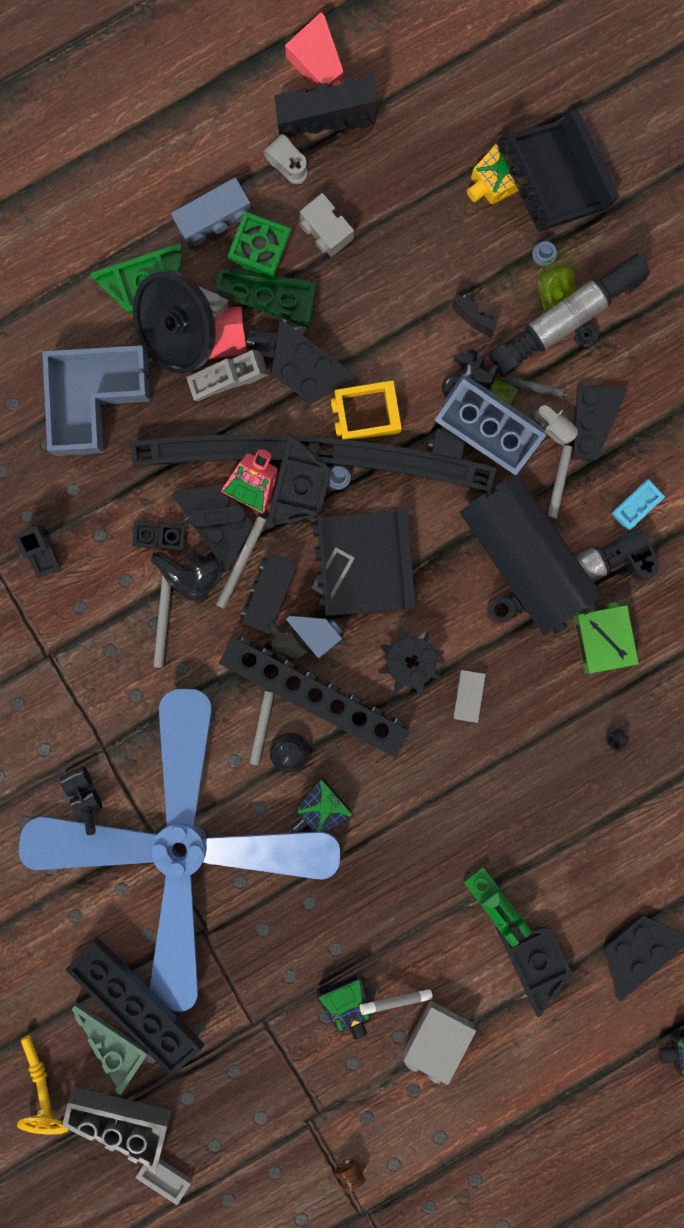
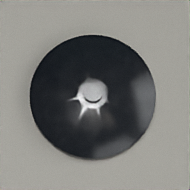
M164 270L147 276L138 286L133 301V320L142 346L151 359L167 371L188 373L200 368L211 356L216 338L214 316L206 296L193 280L180 272Z

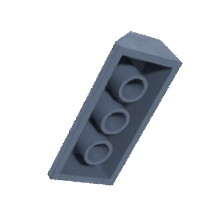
M464 373L448 394L434 421L514 475L519 473L546 436L545 429Z

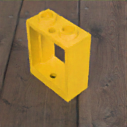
M394 381L335 390V398H331L333 413L338 412L339 422H335L337 437L342 436L343 440L360 441L401 433L402 428ZM384 392L389 425L348 432L342 398Z

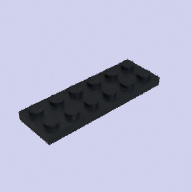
M99 937L65 969L170 1076L176 1073L204 1047L205 1044Z

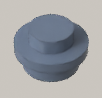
M548 241L536 244L532 251L534 262L544 267L551 265L557 257L556 247Z
M332 466L328 485L336 490L347 487L351 479L349 470L345 466Z

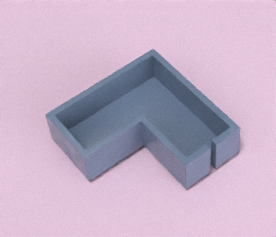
M143 346L42 351L47 451L54 456L104 453L101 405L150 402L149 379L146 377V375H149L148 354Z

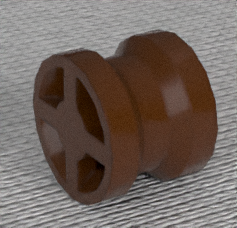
M348 1159L334 1170L336 1177L341 1180V1188L345 1193L358 1189L365 1182L363 1173L358 1170L359 1164L356 1159Z

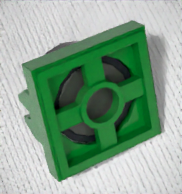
M245 211L227 258L232 262L240 264L248 272L252 270L257 274L264 273L275 277L292 230L289 227Z

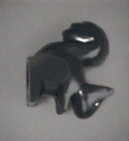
M467 350L460 355L453 356L454 362L465 368L464 374L489 391L491 390L498 372V365H492L490 368L484 367L485 356L482 355L476 361L477 352L475 350ZM451 374L444 378L441 390L446 398L461 377L460 374Z

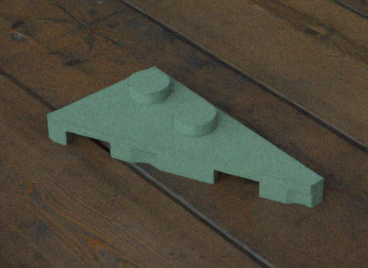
M76 1003L72 1009L79 1026L82 1025L89 1037L88 1042L97 1058L102 1061L106 1074L109 1073L116 1085V1092L121 1095L148 1053L138 1043Z

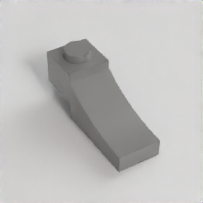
M251 350L234 359H224L186 378L194 401H200L228 389L253 383L269 374L262 353Z

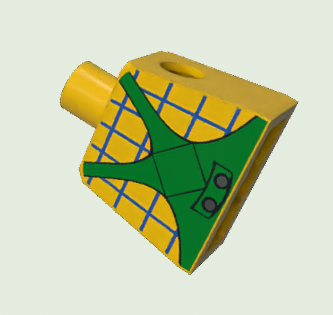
M496 144L473 169L471 179L475 184L467 189V194L473 202L485 196L491 204H495L518 191Z

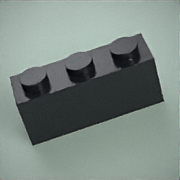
M269 554L268 559L265 557L262 559L258 570L262 574L259 581L254 580L249 594L253 595L250 604L245 603L240 615L241 618H244L243 624L272 634L296 574L297 564Z

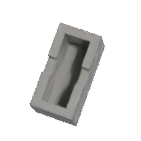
M321 193L300 211L301 222L299 224L306 234L309 235L311 233L316 239L315 243L322 253L327 252L330 257H333L354 239V230L342 216L337 218L334 215L335 207Z

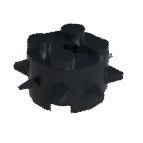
M399 629V641L393 645H381L380 648L387 654L386 664L378 671L379 674L391 675L395 680V692H398L404 686L414 687L419 695L423 694L424 683L428 682L430 678H442L436 667L437 659L444 654V650L432 648L427 642L429 632L424 631L417 638L409 637L404 629ZM415 655L417 657L415 660L418 661L417 666H411L410 669L407 668L406 665L408 663L405 662V658Z

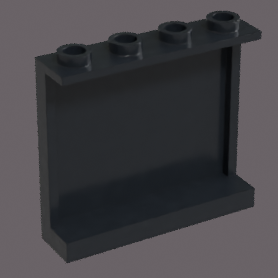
M578 109L570 111L563 120L513 134L511 128H508L496 142L499 153L509 169L510 176L513 178L520 197L524 201L538 232L607 210L620 198Z

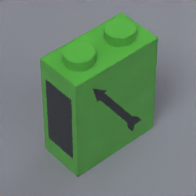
M619 602L604 604V610L595 611L594 609L587 615L582 611L573 617L584 673L590 674L639 664L627 605L619 607Z

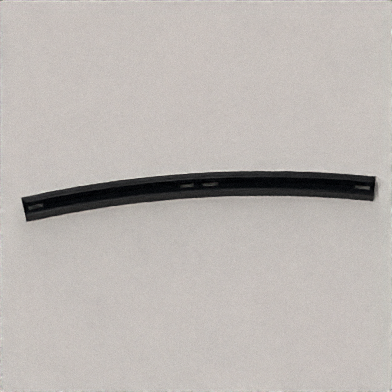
M204 435L131 441L133 467L136 468L191 462L242 461L246 454L255 456L259 449L266 450L271 454L270 461H282L288 435ZM294 436L303 445L309 446V450L329 465L405 474L486 493L491 491L497 469L467 460L403 447L353 440ZM319 446L334 447V451L321 450L319 449ZM151 448V452L138 453V450ZM475 472H478L489 476L488 478H485L474 474Z

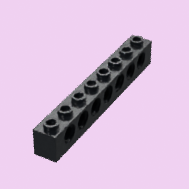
M240 635L239 639L235 637L231 639L219 662L220 665L396 758L410 732L405 728L407 723L396 717H393L392 721L383 716L385 713L383 710L373 705L370 709L361 705L363 700L352 694H349L348 697L339 693L341 688L330 682L327 685L318 682L319 676L307 670L304 674L297 671V665L285 658L281 662L274 658V652L264 647L261 650L252 647L254 642ZM249 652L253 653L257 658L256 664L253 667L246 666L243 661L245 654ZM269 664L276 665L279 670L278 676L274 679L267 677L265 674V669ZM290 676H296L300 679L301 685L299 689L291 690L288 688L287 679ZM319 688L323 693L322 699L318 702L312 701L308 695L310 689ZM339 699L344 702L345 708L341 713H334L331 710L330 704L333 700ZM357 711H362L367 716L365 723L362 725H357L352 721V716ZM384 723L388 726V733L385 736H377L374 733V728L377 724Z

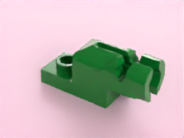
M481 867L463 881L512 947L519 944L509 928L510 923H515L526 938L531 934V929L484 867Z

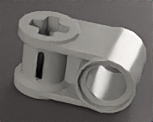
M281 134L263 151L268 162L278 169L289 182L296 185L305 182L308 176L306 158L293 146L285 135Z

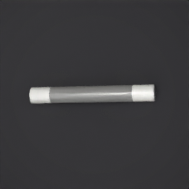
M428 989L361 1004L360 1011L362 1015L431 1000L432 992Z

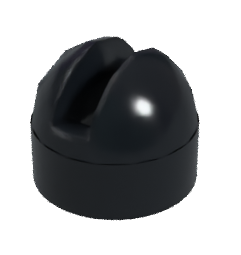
M615 729L606 736L608 745L615 751L622 750L629 742L628 735L626 736L622 729Z

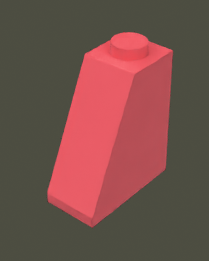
M320 13L285 45L286 58L314 88L323 83H328L330 86L343 83V69L325 16Z

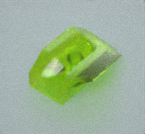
M562 265L538 275L537 283L545 312L576 291L572 268H566Z

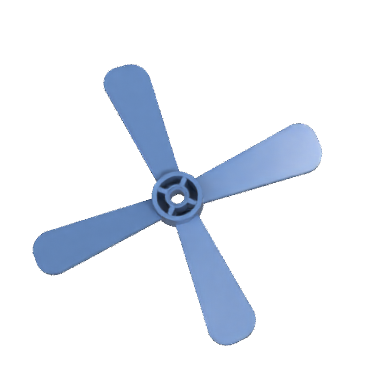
M175 689L167 693L159 704L167 825L159 834L95 824L96 833L94 835H87L84 822L39 816L24 826L19 842L20 860L27 868L32 870L154 862L158 870L166 875L150 990L173 1011H186L190 1009L198 997L191 874L196 872L202 863L312 879L331 877L336 873L340 864V845L333 835L322 831L207 838L204 830L195 823L212 704L209 697L197 689ZM175 843H183L186 846L187 852H177Z

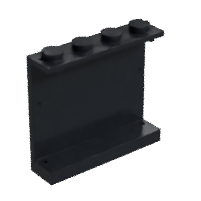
M407 508L397 509L395 512L321 517V515H317V522H313L314 537H319V547H315L316 562L321 561V571H317L318 586H323V596H319L320 611H325V616L416 608ZM336 547L355 559L333 598H331V592L350 560L337 552L328 569H326V563Z

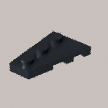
M588 385L577 386L574 425L578 429V434L573 440L571 459L598 460L628 389Z

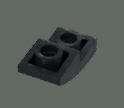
M456 294L452 303L456 313L471 327L484 335L492 337L498 322L493 320L494 318L489 314L475 313L479 303L474 302L475 300L472 297Z
M134 521L132 547L183 550L185 526Z

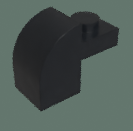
M41 524L13 535L23 559L28 557L37 578L62 568L52 547L53 542Z

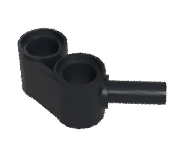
M82 766L61 776L60 784L68 797L73 796L70 799L71 809L78 820L84 819L86 834L94 835L96 833L94 815L95 812L103 809V805L98 793L94 789L89 772Z

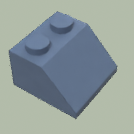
M289 616L286 619L318 658L342 640L339 635L343 631L334 621L329 623L326 619Z

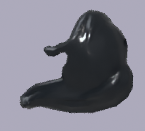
M194 550L193 555L201 562L195 563L189 560L188 557H185V563L188 566L183 567L175 563L165 553L153 552L151 562L159 568L167 583L188 600L202 602L208 597L209 590L217 586L220 581L222 563L219 559L205 557L197 550Z

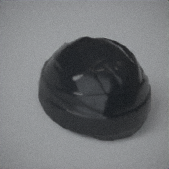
M284 733L278 736L270 747V759L273 765L285 772L298 771L305 766L310 758L308 742L304 737L296 733Z

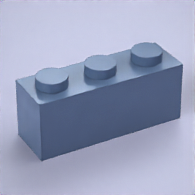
M235 177L177 209L171 215L187 246L190 247L202 244L206 237L214 233L219 234L225 231L228 225L235 221L241 222L244 212L251 213L252 210L248 198Z

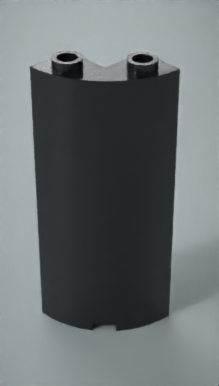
M515 475L495 486L493 491L478 497L465 507L460 514L543 636L552 631L556 635L568 627L566 622L582 611L587 615L598 607L596 602L603 598V595L519 475Z

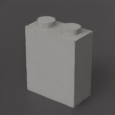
M429 1000L402 1051L403 1062L412 1071L418 1072L420 1070L426 1073L427 1077L437 1084L443 1082L449 1085L476 1033L474 1023Z

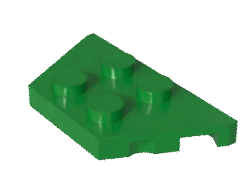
M179 243L90 274L93 280L131 315L133 314V301L136 290L147 276L164 270L180 271L182 247Z

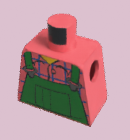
M259 449L255 456L246 454L221 492L264 513L272 501L278 475V469L269 464L271 454L263 449Z

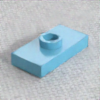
M647 479L611 514L627 531H630L665 496Z

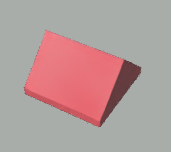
M242 306L227 308L214 320L216 338L212 354L208 360L238 357L247 352Z

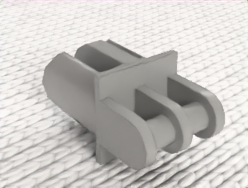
M546 405L541 406L535 413V420L545 428L546 434L562 446L568 445L576 438L578 429L561 414L563 410L557 414Z

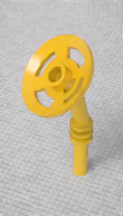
M25 1036L21 1039V1043L30 1065L28 1070L31 1071L32 1081L36 1082L41 1110L38 1111L36 1116L19 1120L17 1127L23 1131L36 1134L65 1133L68 1129L62 1126L63 1121L53 1117V1111H51L45 1078L47 1072H44L43 1062L39 1061L31 1036Z

